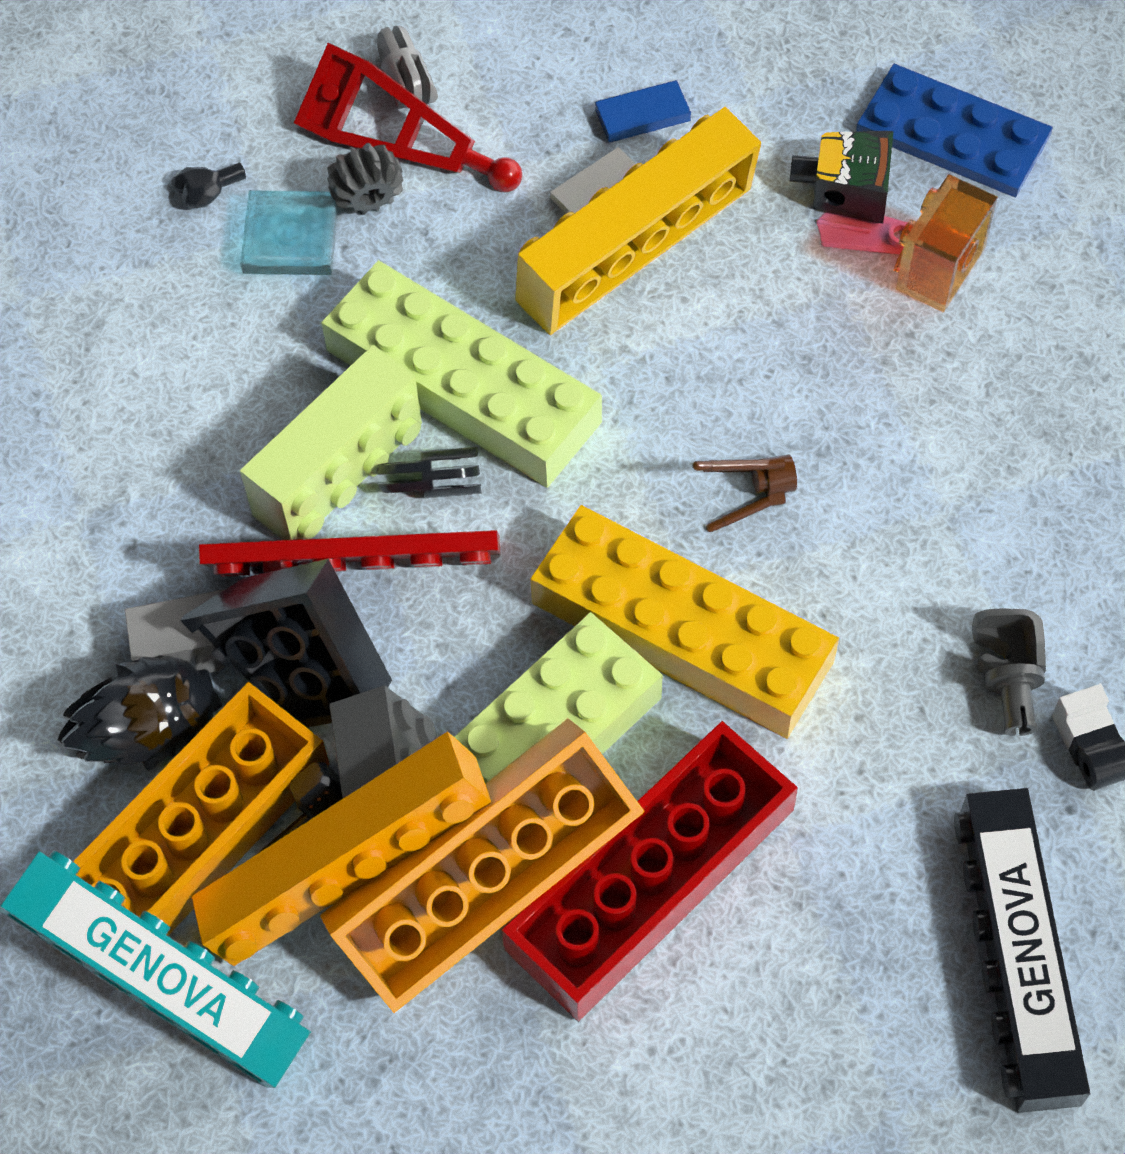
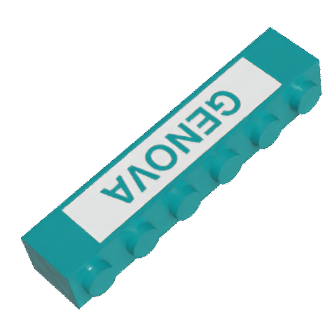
M54 850L49 857L40 851L37 853L1 904L0 912L260 1084L267 1088H276L311 1033L310 1030L300 1024L304 1018L300 1012L280 1000H277L273 1006L255 995L260 988L255 982L235 970L228 977L211 965L215 957L207 950L189 940L183 947L166 935L170 927L162 920L147 911H143L138 917L123 907L121 904L126 898L111 886L102 881H98L94 887L76 876L80 867L66 856Z

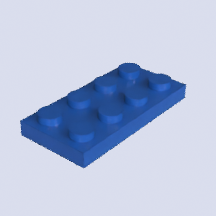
M895 63L890 68L856 127V131H894L892 148L1015 198L1048 142L1053 129L1050 125Z

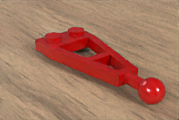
M327 43L294 120V124L332 142L356 148H362L366 143H370L372 147L385 145L388 151L393 152L394 157L460 173L464 166H467L488 176L490 185L499 192H511L520 185L522 169L517 161L509 157L493 160L472 150L475 143L474 139L373 63L336 45ZM365 76L410 109L395 144L342 131ZM424 120L456 143L450 157L412 148Z

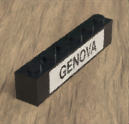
M1028 788L966 794L960 812L954 815V828L958 843L967 844L970 861H964L963 876L967 892H976L979 910H974L972 914L975 939L977 942H985L988 960L982 962L983 984L987 993H995L998 1012H993L991 1016L993 1037L996 1045L1004 1044L1008 1065H1002L1001 1067L1004 1094L1006 1098H1015L1017 1113L1082 1107L1091 1093Z

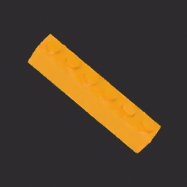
M447 731L193 895L192 901L202 945L232 966H236L492 803L476 757Z

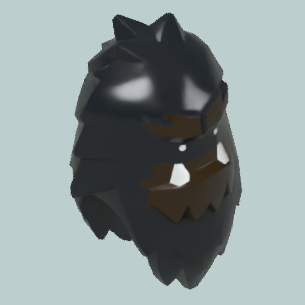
M143 656L139 662L114 664L113 676L92 687L72 703L63 713V716L70 719L60 731L57 740L63 744L64 748L78 750L76 756L84 759L85 762L104 761V763L116 762L121 764L142 762L149 771L168 756L171 758L175 757L213 718L214 712L222 707V703L213 690L212 680L207 669L197 670L188 661L178 657L165 656L160 659Z

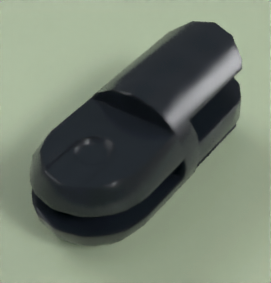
M478 447L421 451V460L381 464L376 471L378 475L422 472V479L377 483L378 488L384 493L424 490L425 498L482 494L481 484L434 487L433 481L480 475L479 465L432 468V461L477 457Z

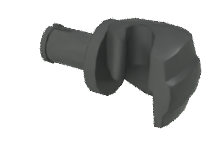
M999 608L977 612L972 622L974 642L994 650L1005 659L1002 660L985 653L981 655L976 665L977 670L985 675V688L991 692L1001 694L1005 722L1004 733L1015 736V728H1019V736L1032 734L1037 731V723H1035L1031 691L1040 687L1045 682L1046 655L1043 621L1035 612L1026 609Z

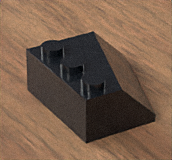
M329 559L245 577L189 611L180 620L191 633L199 630L215 646L212 654L224 666L231 663L253 686L307 728L332 723L330 703L383 685L389 687L392 681Z

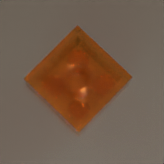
M950 174L947 175L939 189L932 187L921 205V216L917 221L910 219L900 236L899 245L904 246L894 266V271L899 273L896 290L939 311L945 312L986 248L998 196Z

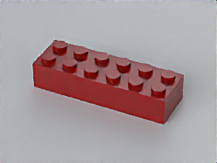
M721 721L637 801L645 811L643 814L523 909L502 929L504 950L579 1022L794 811L798 787L725 722Z

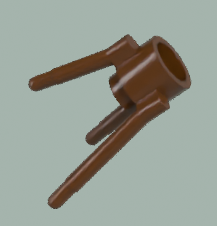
M790 454L751 460L695 461L692 464L694 470H702L703 472H751L755 491L766 494V497L707 524L706 530L708 532H714L722 527H726L770 506L786 504L785 493L794 492L797 489V473L795 463Z

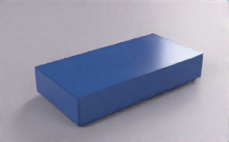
M677 80L595 102L596 114L609 143L691 121V111Z

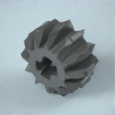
M366 143L359 149L351 147V152L337 155L336 162L327 167L329 175L327 178L329 183L328 189L331 197L336 201L338 207L344 209L346 214L359 211L362 215H365L369 210L376 209L379 211L380 206L392 204L394 196L399 195L403 191L402 182L404 179L401 174L403 172L398 159H395L393 152L388 151L385 145L372 147L370 143Z

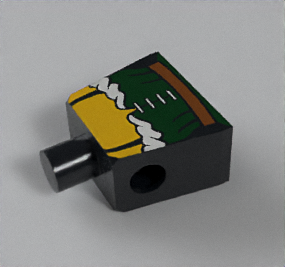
M894 131L826 132L821 136L819 157L792 155L789 182L816 184L814 207L817 210L883 224Z

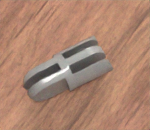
M394 26L392 31L389 27L381 29L378 33L377 47L382 62V71L420 100H422L423 95L426 104L434 103L438 98L436 87L423 57L415 49L408 31L402 26ZM393 97L397 108H404L405 105Z

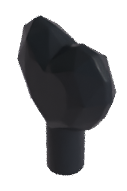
M240 162L216 171L206 167H186L174 174L170 182L173 188L182 194L181 200L186 207L203 208L207 207L219 196L222 187L246 179V173Z

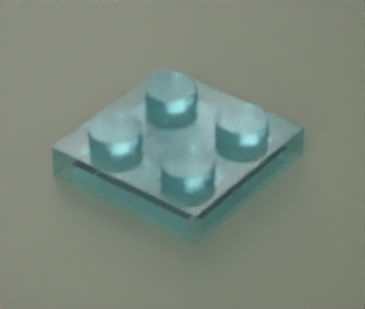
M249 190L240 260L242 273L332 275L338 206L336 201L332 199L330 192Z

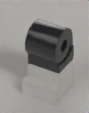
M1102 684L1059 697L1052 714V718L1076 767H1079L1088 787L1093 791L1125 780V741L1120 737L1107 709L1109 699Z

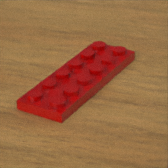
M497 530L199 544L200 564L213 568L214 575H221V577L250 576V567L263 566V572L267 573L329 559L335 572L346 571V562L361 561V568H366V570L395 569L394 560L410 559L411 566H414V568L442 567V558L460 557V563L464 566L491 564V555H501L500 535Z

